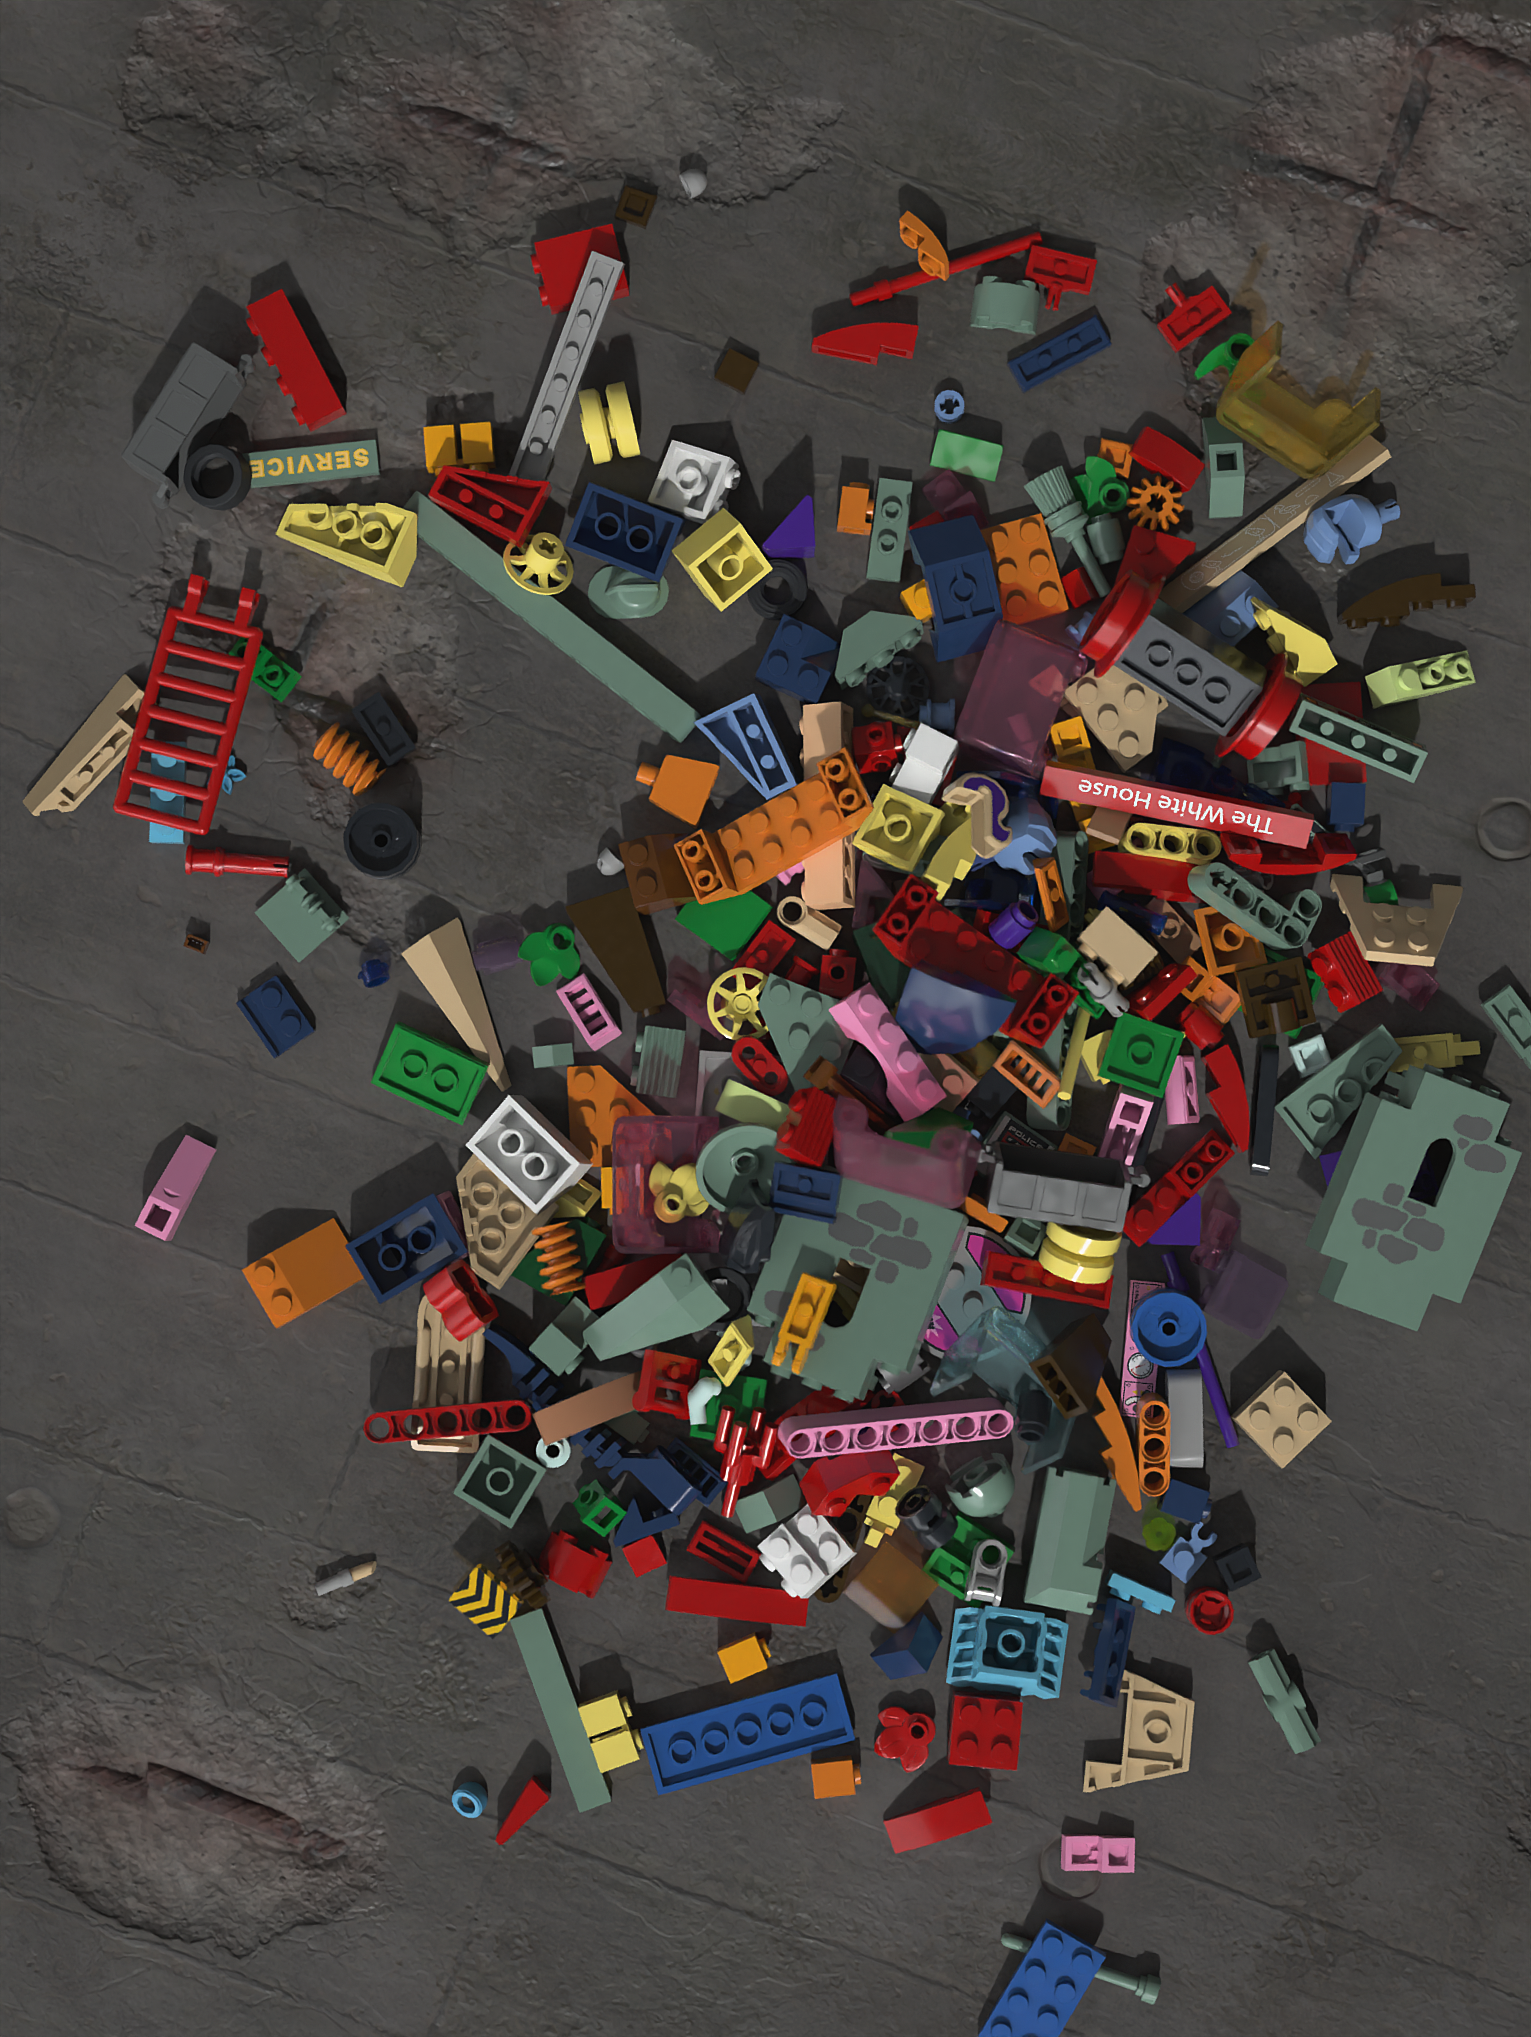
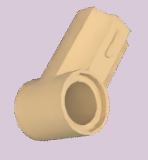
M796 896L784 898L776 909V916L782 925L791 928L825 951L829 949L843 927L818 910L806 906L805 902ZM794 902L800 907L801 915L798 920L789 921L784 918L782 910L786 903Z

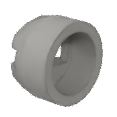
M689 169L679 174L680 181L691 199L701 194L706 188L707 178L701 170Z
M608 846L597 858V867L603 875L615 876L624 868L622 858Z

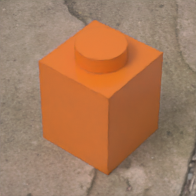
M851 1755L811 1759L815 1799L856 1794L855 1785L861 1784L859 1764H852Z

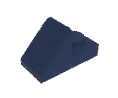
M634 1495L627 1514L624 1516L613 1540L615 1548L680 1525L679 1516L668 1511V1508L664 1506L648 1512L649 1519L644 1520Z

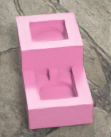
M1062 1834L1061 1869L1064 1871L1134 1872V1837Z

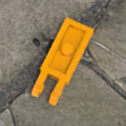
M805 1272L802 1273L778 1334L780 1338L772 1358L773 1365H782L789 1349V1343L793 1342L798 1344L799 1348L792 1362V1372L800 1374L808 1358L809 1349L812 1350L837 1287L835 1283Z

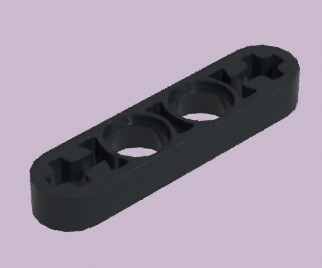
M1261 1044L1250 1154V1175L1268 1176L1279 1045Z

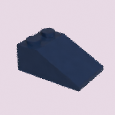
M434 1193L345 1245L379 1304L387 1302L468 1252Z

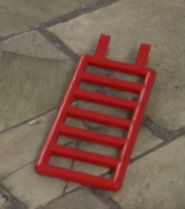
M191 574L184 607L171 606L166 613L114 799L113 809L116 813L198 835H206L210 830L263 639V630L259 627L251 626L261 595L256 593V590L242 587L235 621L201 613V605L210 581L205 580V577ZM178 621L248 638L244 657L241 658L173 640ZM169 653L239 671L235 689L230 690L165 673ZM160 685L230 703L225 723L155 705ZM151 718L221 736L217 754L212 755L146 737ZM142 750L212 768L207 788L137 770ZM133 783L203 801L198 820L128 802Z

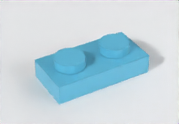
M1109 1570L1105 1583L1112 1587L1111 1594L1129 1601L1130 1596L1143 1600L1141 1605L1143 1608L1160 1614L1162 1609L1171 1613L1176 1601L1166 1593L1113 1570Z

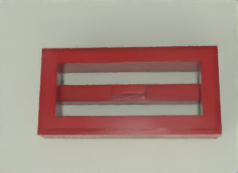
M702 1520L686 1549L743 1583H746L759 1560V1556L762 1554L705 1520ZM707 1530L752 1556L750 1562L704 1536V1531ZM700 1541L745 1567V1571L741 1573L696 1547L698 1542Z

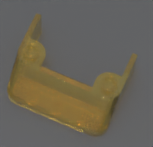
M1277 320L1242 353L1217 402L1216 418L1224 427L1300 477L1316 479L1323 476L1380 425L1381 390L1375 387L1354 407L1340 399H1329L1321 403L1316 409H1313L1266 377L1273 370L1274 364L1281 359L1283 324Z

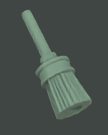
M1061 465L1030 481L1024 488L1046 518L1044 523L1048 525L1052 538H1065L1067 544L1072 543L1099 596L1102 598L1108 595L1112 589L1083 537L1086 534L1083 526L1089 516L1087 513L1085 514L1081 501L1076 502Z

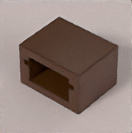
M188 934L183 946L205 955L210 942Z

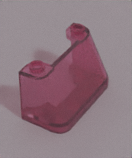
M1000 618L993 628L955 729L954 740L958 741L959 750L965 756L1040 780L1045 769L1046 760L1052 761V754L1049 753V747L1046 744L1068 683H1074L1077 678H1082L1086 672L1088 665L1086 654L1079 651L1078 648Z
M838 1096L833 1112L834 1164L836 1170L843 1174L844 1178L944 1208L953 1209L964 1203L982 1150V1146L970 1132L956 1128L941 1129L935 1134L930 1150L880 1136L868 1126L869 1115L862 1103L851 1098Z
M622 1116L615 1121L612 1132L613 1244L618 1252L631 1254L719 1253L720 1232L713 1220L702 1219V1214L696 1217L684 1216L675 1223L662 1221L655 1214L653 1206L655 1196L648 1185L650 1172L658 1161L666 1164L673 1172L685 1164H696L697 1157L704 1144L720 1131L719 1116ZM668 1200V1208L676 1210V1204L672 1200Z

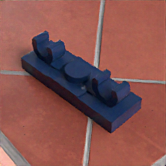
M1108 1598L1107 1604H1098L1096 1607L1097 1610L1105 1612L1102 1623L1093 1622V1627L1101 1630L1095 1647L1094 1672L1090 1670L1084 1672L1083 1676L1092 1679L1089 1690L1081 1689L1080 1694L1099 1704L1117 1708L1136 1607L1118 1599Z

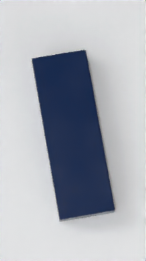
M1095 315L1009 361L1007 365L1024 394L1111 347L1112 343Z

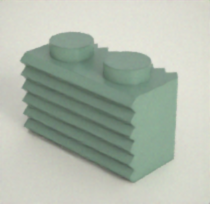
M645 1025V1031L638 1032L635 1052H641L640 1066L633 1065L630 1084L637 1086L636 1093L677 1099L686 1031Z

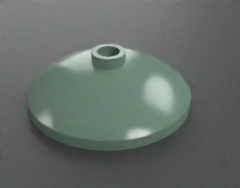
M739 1123L720 1130L704 1144L697 1157L695 1175L699 1190L710 1205L719 1211L730 1214L749 1179H758L759 1186L769 1203L774 1163L776 1161L797 1164L775 1150L774 1146L777 1144L776 1134L778 1130L760 1123ZM741 1156H749L744 1161L738 1160V1158Z

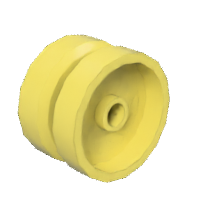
M624 381L607 385L605 392L609 407L602 408L599 392L595 388L578 391L583 412L579 413L586 444H590L594 465L611 461L613 454L610 439L616 438L619 454L623 458L640 455Z
M1048 1222L1046 1227L1048 1237L1043 1239L1039 1253V1262L1045 1269L1064 1279L1079 1283L1097 1284L1110 1279L1114 1266L1113 1254L1118 1251L1122 1232Z

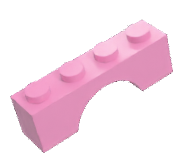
M870 983L855 990L828 1009L846 1037L862 1043L877 1058L887 1078L888 1088L886 1095L904 1122L922 1115L946 1097V1094Z

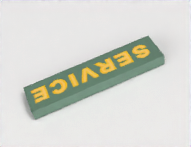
M376 439L242 454L250 466L252 474L251 488L380 475Z

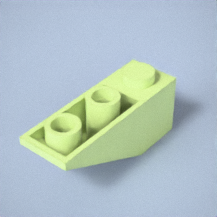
M1467 650L1389 666L1365 676L1374 709L1476 683Z

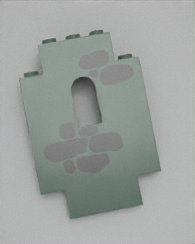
M1426 1063L1423 1069L1410 1065L1408 1071L1403 1070L1402 1075L1392 1071L1388 1072L1384 1083L1400 1090L1397 1097L1381 1091L1379 1097L1366 1092L1305 1242L1306 1246L1332 1257L1318 1290L1319 1294L1333 1302L1414 1331L1419 1329L1432 1294L1461 1304L1522 1155V1152L1510 1147L1511 1140L1498 1135L1510 1105L1498 1099L1500 1092L1482 1085L1479 1091L1470 1088L1472 1081L1454 1074L1451 1080L1442 1077L1443 1070ZM1446 1138L1453 1146V1157L1433 1206L1408 1197L1429 1145L1436 1139Z
M852 1131L838 1169L823 1163L821 1167H814L844 1174L839 1206L836 1212V1222L830 1224L784 1214L771 1247L770 1261L765 1262L747 1308L748 1312L755 1315L754 1322L772 1329L774 1324H777L763 1360L772 1366L770 1372L787 1379L790 1378L791 1373L803 1377L802 1384L821 1391L823 1385L835 1389L833 1396L851 1403L854 1397L864 1400L868 1389L875 1391L878 1378L874 1373L878 1362L882 1363L880 1366L881 1370L899 1376L901 1371L911 1373L969 1222L965 1215L939 1206L952 1172L948 1165L938 1161L883 1163L880 1161L883 1152L882 1141ZM840 1258L871 1269L850 1322L839 1328L830 1327L824 1321L822 1322L812 1350L809 1349L808 1358L800 1374L792 1372V1362L799 1348V1345L796 1343H789V1349L782 1365L776 1366L772 1364V1358L780 1338L778 1336L803 1272L831 1282Z

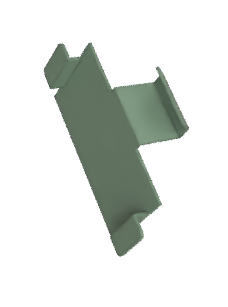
M637 1410L603 1422L633 1445L637 1441L642 1443L649 1434L646 1428L650 1423L637 1414L639 1412Z

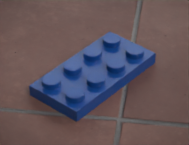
M1046 1918L978 2032V2037H1058L1106 1958V1953Z

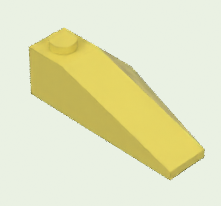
M347 503V506L289 504L276 535L372 577L403 587L417 554V514L388 503H376V506H360L357 503Z

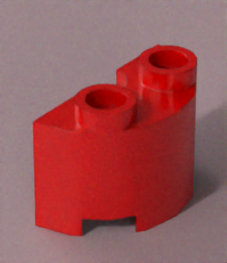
M561 1529L559 1534L552 1531L537 1560L541 1565L542 1571L549 1576L548 1579L575 1593L579 1591L591 1599L594 1598L612 1564V1561L607 1559L609 1554L593 1545L590 1546L589 1550L577 1545L579 1538Z

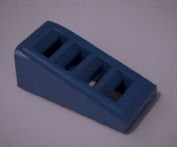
M676 1437L667 1447V1450L673 1455L679 1449L682 1450L684 1455L680 1458L679 1462L683 1466L689 1458L695 1461L688 1470L692 1475L700 1467L705 1470L698 1480L702 1486L710 1476L716 1479L705 1494L701 1493L696 1498L708 1507L728 1481L721 1479L720 1472Z

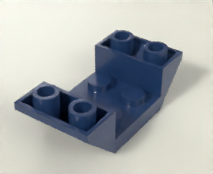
M970 514L908 530L914 563L922 567L935 628L929 629L936 662L1001 646L1002 608L989 549L974 516Z

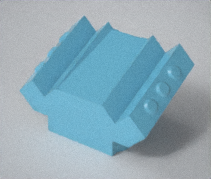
M985 1605L984 1609L972 1607L955 1609L946 1682L956 1687L971 1686L980 1691L995 1690L1010 1692L1020 1696L1036 1695L1042 1699L1059 1698L1069 1624L1058 1619L1044 1617L1045 1613Z

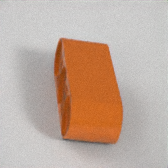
M1154 1392L1142 1395L1137 1401L1136 1468L1139 1486L1143 1493L1152 1497L1165 1493L1170 1483V1410L1164 1398ZM1149 1406H1161L1162 1410L1158 1416L1153 1418L1145 1416V1411ZM1158 1438L1162 1441L1158 1449L1150 1451L1144 1448L1145 1443L1149 1439ZM1156 1471L1161 1473V1478L1156 1483L1150 1484L1144 1481L1145 1476L1149 1472Z

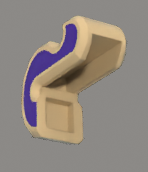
M966 773L944 789L943 801L971 806V848L980 857L987 859L994 857L1011 843L1013 830L1010 826L1005 827L1001 823L1008 813L1009 801L1005 790L996 780L980 773Z

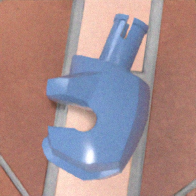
M1348 494L1339 496L1325 503L1309 515L1304 527V543L1318 562L1330 563L1335 556V549L1338 546L1343 562L1345 564H1353L1360 555V548L1379 541L1382 533V524L1400 517L1399 505L1390 508L1391 505L1396 503L1394 499H1388L1374 506L1368 498L1361 495Z
M1022 798L1009 804L1008 813L1001 821L1003 826H1010L1013 830L1011 843L994 857L988 859L976 854L973 865L970 868L972 872L996 860L1005 870L1014 869L1023 875H1033L1035 870L1032 860L1036 858L1028 852H1032L1040 858H1047L1051 855L1052 849L1057 844V833L1051 817L1038 801L1031 798Z

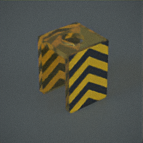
M481 1563L474 1568L449 1598V1602L492 1639L497 1636L525 1601H519L513 1593L511 1594L505 1583Z

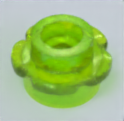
M1154 1518L1150 1524L1144 1526L1142 1536L1146 1539L1145 1544L1149 1549L1153 1551H1158L1159 1549L1166 1551L1174 1544L1173 1539L1176 1536V1530L1165 1519ZM1159 1531L1162 1532L1161 1538L1156 1537V1533Z

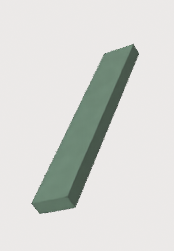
M540 1607L537 1610L511 1618L510 1623L579 1812L581 1813L611 1802V1794L603 1773H600L590 1745L592 1742L584 1728L576 1698L543 1608Z

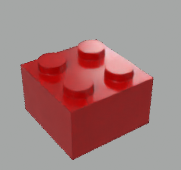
M953 1690L947 1749L948 1764L1017 1771L1023 1710L1021 1697Z

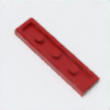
M985 1251L980 1285L1100 1309H1109L1114 1275H1111L1110 1279L1103 1283H1079L1051 1273L1042 1266L1039 1260Z

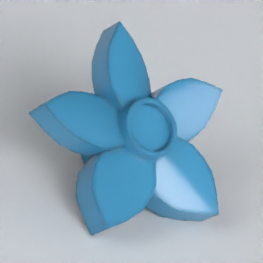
M231 755L222 783L223 790L231 795L233 790L232 781H241L247 777L242 771L235 769L236 759L234 755Z

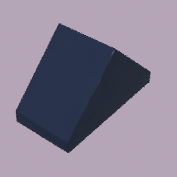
M921 1611L869 1655L890 1680L927 1673L943 1636Z

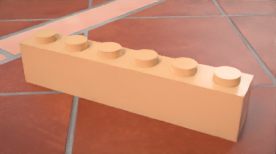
M841 701L803 705V716L800 717L799 725L803 735L800 763L804 768V781L819 773L816 763L844 747L848 749L854 762L852 736L853 708ZM855 832L801 861L805 868V881L801 885V894L806 906L816 910L855 907V846L852 844Z

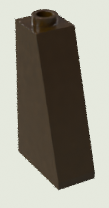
M630 887L565 906L567 914L633 1013L641 1012L642 1018L661 1013L660 1006L666 1005V1000L638 911L634 906Z

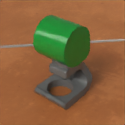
M1378 847L1357 854L1356 859L1351 862L1361 871L1367 881V884L1363 886L1365 902L1399 906L1397 893L1392 881L1384 878L1383 870L1378 866L1379 860L1387 855L1385 848Z

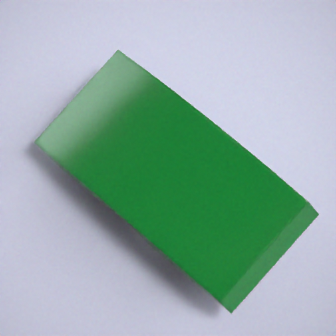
M241 637L228 654L243 658L248 638ZM261 645L251 680L282 703L302 676Z

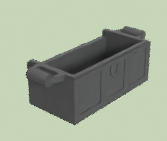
M195 342L191 343L121 453V457L134 471L160 486L159 490L152 495L153 502L159 508H167L171 497L175 494L177 495L184 484V468L189 457L197 449L210 443L245 388V381L249 373L253 372L256 368L250 355H241L238 365L234 367Z
M977 1141L973 1144L975 1160L980 1163L988 1162L983 1185L988 1213L1123 1232L1132 1184L1146 1187L1150 1183L1147 1169L1144 1166L1134 1167L1127 1165L1124 1160L994 1141L991 1144Z

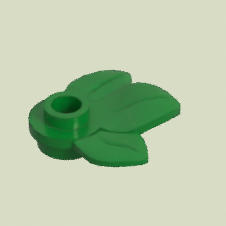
M1088 456L1086 458V474H1081L1068 480L1076 502L1081 501L1085 514L1087 513L1089 516L1087 524H1092L1091 518L1108 514L1109 512L1121 511L1127 506V499L1130 498L1129 488L1125 482L1117 479L1114 466L1101 457ZM1110 489L1119 491L1120 496L1117 500L1111 501L1107 498V492Z
M552 923L543 932L529 934L518 949L519 958L531 961V976L539 987L550 983L559 973L567 979L574 980L580 968V956L573 948L575 942L574 934L563 923ZM555 934H558L560 937V943L557 946L553 942Z

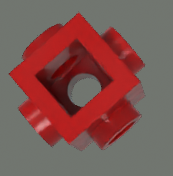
M892 721L883 723L873 722L869 725L852 728L854 753L860 774L885 772L895 768L896 764L899 763L898 754L904 753L901 733H894Z

